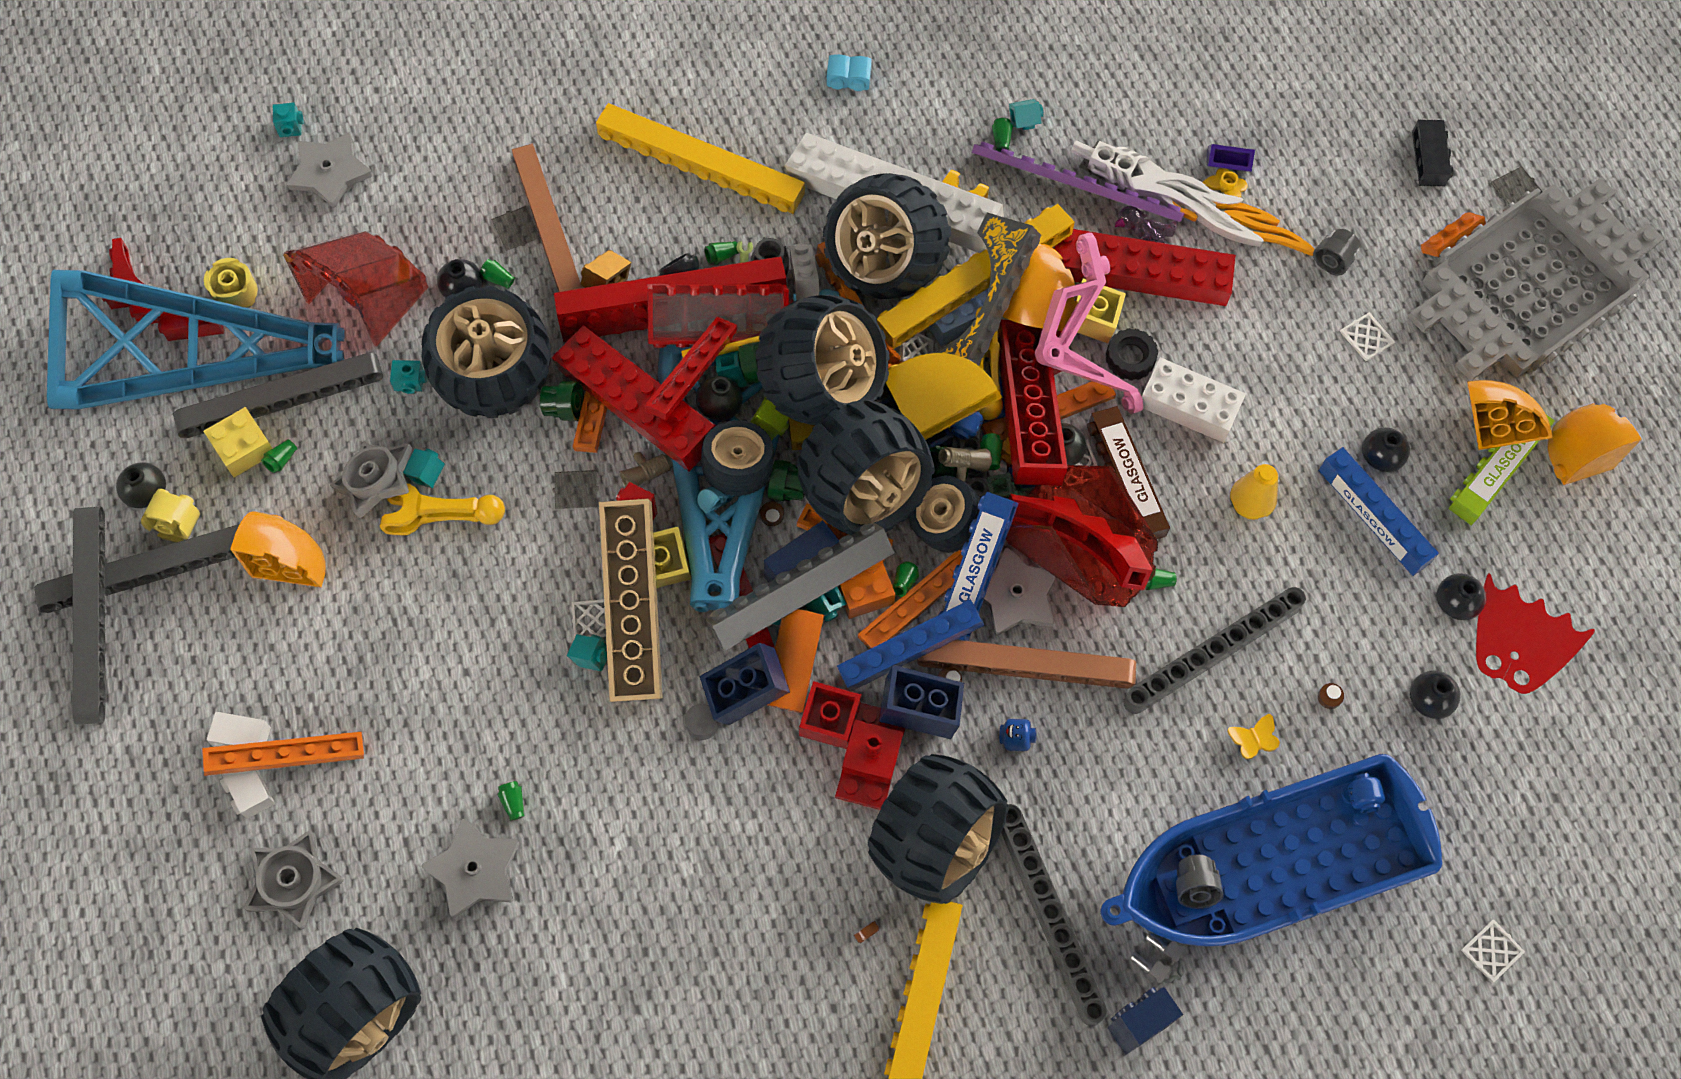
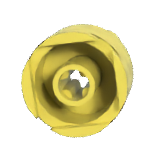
M220 259L212 264L213 267L209 272L207 270L204 274V285L212 300L242 307H250L255 303L258 291L257 284L248 266L239 262L238 259Z
M158 489L141 518V524L149 532L152 528L158 531V537L177 543L189 538L200 516V512L193 505L194 500L191 497L183 494L177 496L170 494L164 489Z

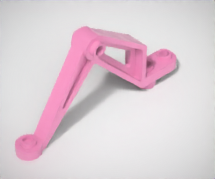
M1092 233L1082 234L1078 237L1076 248L1081 256V269L1087 282L1054 290L1041 337L1035 351V357L1042 365L1123 391V408L1130 414L1141 412L1143 410V399L1137 388L1069 349L1071 342L1106 283L1105 275L1110 272L1109 261L1106 256H1100L1094 235ZM1080 295L1081 298L1060 336L1057 337L1056 332L1067 299Z

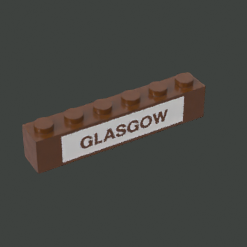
M1118 406L1091 413L1087 429L1090 436H1094L1097 442L1095 445L1096 451L1105 461L1104 469L1107 476H1111L1113 480V491L1116 497H1120L1122 501L1121 509L1123 515L1130 520L1132 536L1138 539L1140 545L1166 537L1170 530L1169 523Z

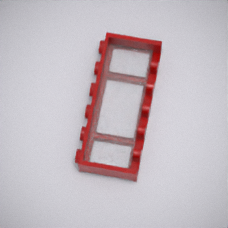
M647 284L648 344H653V347L656 348L667 347V344H676V347L680 348L690 347V344L697 342L717 316L737 325V332L728 343L760 336L761 331L767 327V322L782 308L788 306L789 289L787 285Z

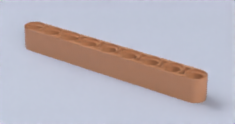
M532 143L511 149L558 292L581 289V282L534 145Z
M954 640L917 659L919 666L944 669L946 667H953L958 671L1129 689L1136 684V661L1121 657Z

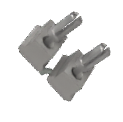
M1148 933L1145 939L1162 953L1159 957L1167 962V966L1163 965L1160 961L1152 965L1137 953H1134L1130 960L1147 973L1145 978L1152 982L1153 987H1158L1162 982L1170 983L1174 979L1180 980L1183 976L1181 973L1183 963L1180 957L1186 950L1185 945H1179L1175 941L1167 944L1153 933ZM1178 961V975L1165 979L1171 971V966Z

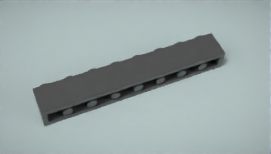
M875 522L865 524L860 528V531L853 535L842 537L839 543L832 547L821 549L818 555L813 558L800 561L797 567L792 570L779 573L774 580L757 586L753 592L746 596L736 598L731 605L713 611L711 616L705 620L717 644L726 651L894 554V550L884 528Z

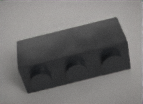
M1418 119L1412 130L1419 186L1445 187L1454 172L1453 165H1450L1451 148L1447 145L1448 129H1445L1444 120Z

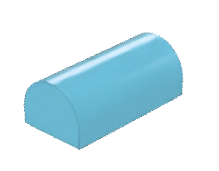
M710 486L699 493L697 498L698 505L707 514L731 502L734 495L723 494L721 491Z

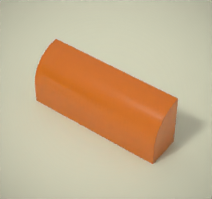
M797 609L781 618L775 651L790 693L766 706L798 713L803 712L823 623V614Z

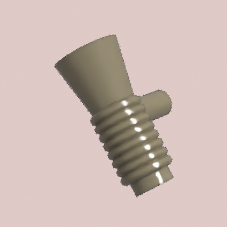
M946 447L938 455L939 462L944 466L957 467L956 478L964 482L967 468L986 472L992 462L991 453L988 449L970 451L969 449Z
M636 452L633 458L639 466L619 471L625 487L629 482L640 486L646 480L650 481V479L652 480L670 471L671 467H673L672 459L667 454H661L647 461L641 452Z

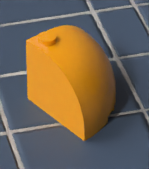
M1039 244L1035 248L1030 258L1029 266L1025 269L1019 286L1014 291L1010 300L1009 307L1002 317L1023 325L1043 329L1054 290L1075 285L1070 269L1065 268L1062 263V256L1055 249L1047 244ZM1074 297L1068 298L1058 325V331H1063L1078 304V301H1074Z
M1467 381L1479 450L1553 438L1550 423L1544 410L1534 398L1523 390L1498 381Z
M1592 403L1574 409L1553 426L1551 430L1553 438L1548 439V454L1554 467V473L1563 485L1613 470L1642 440L1626 417L1620 418L1614 413L1615 409L1609 405H1596Z
M252 511L243 518L235 533L230 550L250 577L322 588L326 570L325 558L320 546L306 531L278 515Z

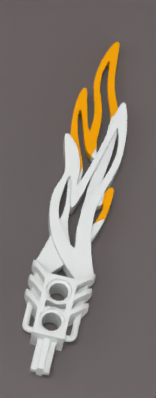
M1075 141L1073 144L1072 153L1090 160L1087 167L1088 170L1102 176L1106 183L1115 184L1120 190L1125 188V191L1127 189L1139 193L1138 196L1158 199L1166 206H1168V203L1181 207L1180 212L1184 213L1183 217L1194 222L1198 220L1211 231L1230 240L1260 247L1263 241L1271 242L1313 256L1315 249L1307 241L1287 229L1277 227L1280 221L1275 216L1242 203L1243 198L1215 192L1193 177L1166 172L1153 163L1150 158L1141 156V154L1131 151L1126 147L1115 148L1101 141L1098 142L1095 149L1079 141ZM1138 169L1141 175L1132 177L1134 171ZM1246 227L1251 228V229H1254V230H1257V231L1267 232V233H1261V232L1251 231V230L1247 229Z

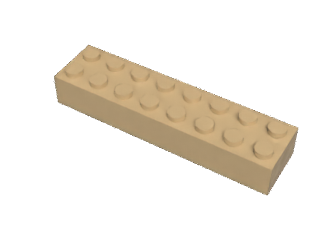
M649 499L599 502L610 702L663 699L652 502Z

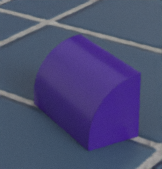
M1211 144L1207 149L1206 165L1209 167L1252 172L1255 150Z

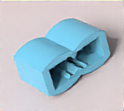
M830 55L827 68V86L836 90L842 88H850L855 91L868 90L872 59L864 56Z

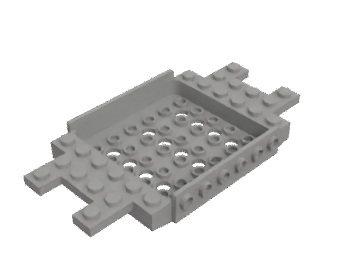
M1602 178L1593 182L1571 199L1555 185H1552L1541 194L1539 188L1531 193L1527 191L1519 198L1517 203L1511 202L1507 205L1503 213L1500 215L1498 213L1494 214L1487 221V224L1484 226L1482 224L1478 225L1470 236L1464 235L1456 242V246L1453 248L1449 246L1444 249L1439 255L1441 259L1436 267L1425 276L1422 283L1434 296L1411 311L1408 318L1423 333L1440 321L1460 341L1469 353L1458 360L1455 366L1470 381L1474 380L1498 361L1515 378H1518L1529 369L1536 371L1545 363H1551L1560 352H1566L1574 345L1576 340L1580 341L1585 338L1591 329L1600 327L1606 321V318L1615 316L1625 304L1628 306L1638 297L1636 295L1637 291L1650 276L1635 261L1659 245L1664 240V237L1649 223L1634 234L1630 232L1603 206L1604 203L1613 198L1616 192ZM1533 236H1543L1545 239V243H1536L1533 239ZM1549 251H1558L1561 255V258H1551L1549 255ZM1502 258H1511L1514 261V265H1504ZM1565 266H1573L1577 270V274H1568L1565 271ZM1518 273H1526L1530 277V281L1522 282L1518 278ZM1474 279L1479 280L1482 283V288H1473L1470 281ZM1581 282H1590L1593 289L1584 290L1581 287ZM1534 289H1543L1546 294L1545 297H1537L1534 294ZM1486 296H1495L1498 299V304H1489ZM1550 304L1559 305L1561 313H1553L1549 308ZM1510 311L1514 315V319L1511 321L1505 320L1502 317V312ZM1526 327L1530 331V335L1527 337L1521 336L1518 333V328Z

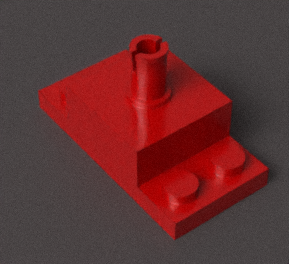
M860 703L844 757L835 798L881 810L883 802L888 797L905 728L879 722L881 708Z

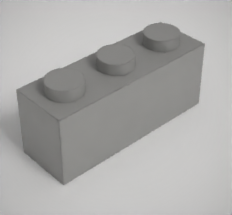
M812 244L789 246L796 301L805 297L819 295V278Z

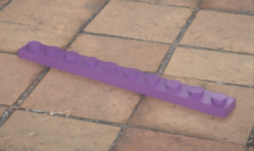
M981 141L980 145L974 144L972 150L974 154L1181 222L1184 213L1180 212L1181 207L1168 203V206L1165 207L1159 205L1160 200L1147 196V199L1144 200L1138 198L1139 193L1126 189V192L1123 193L1117 191L1118 186L1105 182V185L1102 186L1096 184L1097 179L1084 176V179L1075 177L1076 172L1067 169L1060 172L1054 170L1055 165L1046 162L1039 165L1034 163V158L1022 155L1020 159L1013 156V151L1002 148L1001 152L993 150L994 145Z

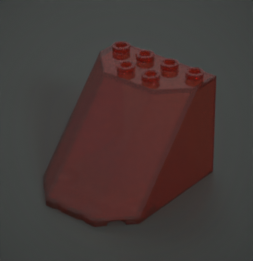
M367 231L342 235L283 253L305 301L310 304L328 283L339 290L342 298L359 311L375 346L381 343L428 289L424 273L418 270L398 247L389 246L380 236H373Z
M1067 465L1068 469L1062 486L1037 485L1027 495V497L1051 500L1052 496L1075 499L1082 515L1105 518L1113 534L1135 537L1153 570L1148 581L1155 576L1156 566L1153 564L1154 552L1158 551L1159 541L1112 466ZM1012 521L1006 537L1008 544L1093 604L1126 607L1130 600L1141 591L1121 587L1115 576L1104 564L1078 545L1057 535L1052 526L1029 525Z

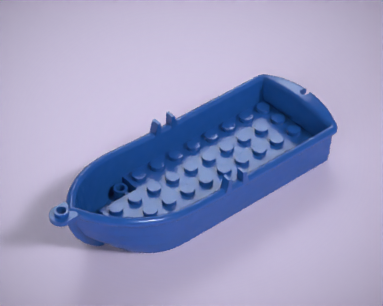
M1378 754L1270 792L1267 789L1263 790L1258 796L1252 798L1246 796L1238 803L1190 818L1171 827L1152 841L1143 851L1131 869L1123 893L1106 900L1101 906L1100 914L1102 919L1109 925L1116 926L1133 920L1138 925L1158 936L1182 944L1208 947L1235 944L1436 874L1442 867L1439 831L1431 808L1422 811L1418 807L1419 803L1427 800L1414 779L1392 756ZM1368 773L1370 777L1380 780L1385 796V801L1380 805V810L1371 813H1360V810L1352 807L1347 787L1348 784L1354 781V776ZM1191 855H1204L1211 858V860H1215L1216 870L1219 871L1223 889V898L1219 903L1201 909L1188 908L1179 903L1176 880L1178 879V864L1183 858ZM1110 908H1115L1118 911V915L1111 914Z

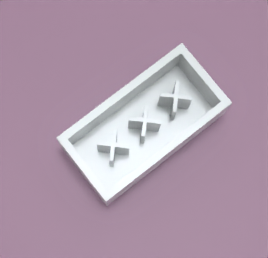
M1160 357L1142 395L1143 409L1224 443L1246 393Z

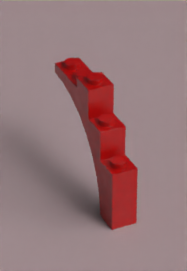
M122 238L112 239V248L109 249L112 267L109 269L110 276L144 284L136 277L132 269L129 249ZM102 298L103 302H107L111 310L129 307L131 317L135 318L137 322L152 310ZM163 312L151 323H158L159 332L164 334L167 341L188 339V317ZM198 320V337L224 334L223 325Z
M1010 494L1009 500L1019 503L1012 521L1044 529L1078 545L1104 564L1115 576L1121 587L1138 590L1145 589L1153 570L1135 537L1113 534L1105 518L1082 515L1075 499L1052 496L1051 500Z

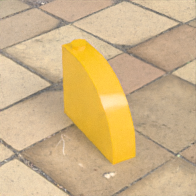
M930 353L910 358L899 365L895 364L888 368L889 375L886 384L901 413L917 427L925 440L1003 398L991 377L980 366L961 356L948 353Z

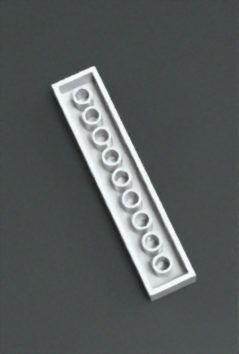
M805 133L785 164L787 175L805 182V188L837 199L850 185L871 175L892 173L914 178L923 186L929 187L937 195L936 199L939 203L944 205L947 211L948 225L951 226L949 242L979 253L987 249L982 238L977 234L986 213L1004 217L1003 204L809 133ZM884 208L885 217L888 218L889 210Z

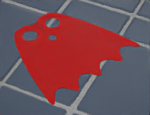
M1487 574L1484 584L1486 604L1478 615L1476 660L1478 668L1483 674L1491 678L1503 679L1511 689L1518 693L1527 694L1533 692L1557 674L1581 650L1594 634L1595 629L1583 632L1576 631L1572 626L1570 613H1565L1558 617L1550 616L1545 609L1544 599L1541 598L1533 603H1526L1521 599L1516 584L1505 590H1500L1494 585L1491 574ZM1512 652L1518 653L1519 658L1517 660L1511 658L1510 654ZM1490 655L1497 656L1501 660V667L1497 670L1490 669L1486 664V658ZM1522 670L1529 675V682L1526 685H1520L1514 680L1516 671Z

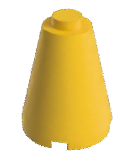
M1262 464L1237 480L1230 491V500L1236 512L1252 520L1269 516L1277 505L1278 473L1273 466Z

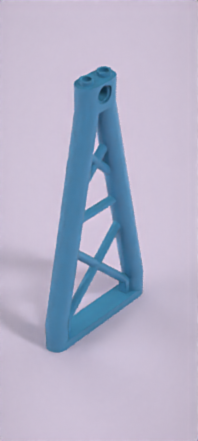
M53 270L50 279L47 404L50 409H85L302 369L318 368L344 360L341 341L345 339V330L340 327L339 323L307 322L89 271ZM87 295L152 310L124 334ZM67 299H78L118 340L74 381H65ZM163 312L189 318L188 361L185 368L162 372L132 342ZM198 320L226 326L243 344L224 361L197 365ZM243 330L254 333L249 337ZM265 335L307 344L308 346L264 353L257 343ZM330 340L332 347L328 351H323V342ZM124 348L150 373L84 385ZM248 351L253 354V356L243 357Z
M667 345V347L659 349L657 376L660 384L665 381L683 359L681 351L691 349L692 346L680 348L676 347V345ZM716 359L710 366H716ZM697 381L692 389L697 392L701 383ZM761 382L752 384L742 392V404L763 388ZM736 416L726 419L727 422L739 420ZM711 418L709 419V421L713 423L715 426L722 421L714 420ZM777 435L772 440L774 455L780 435ZM672 459L691 573L690 606L697 612L725 608L739 597L740 577L766 484L755 493L739 496L738 500L720 515L715 511L706 514L699 507L697 500L701 492L698 476H704L702 466L695 465L688 472ZM705 516L711 521L707 526ZM733 517L731 526H729L726 522ZM717 529H720L727 536L718 572L715 573L709 536ZM714 591L720 593V595L715 597L710 596L709 594Z

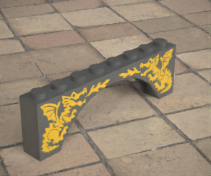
M988 212L977 232L986 245L991 263V279L987 297L979 314L968 329L951 344L934 352L961 356L980 366L984 354L989 349L990 341L999 328L1001 318L1009 307L1013 293L1018 288L1020 279L1025 269L1029 266L1030 258L1035 248L1039 245L1041 234L1032 225Z

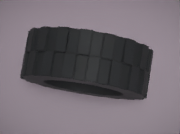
M1136 328L1120 330L1112 336L1107 347L1106 363H1108V368L1121 379H1129V381L1134 379L1140 380L1142 377L1148 376L1149 372H1152L1158 358L1157 344L1154 342L1153 337L1149 336L1145 331H1140ZM1128 345L1137 346L1143 353L1142 360L1137 364L1126 363L1121 357L1122 348Z

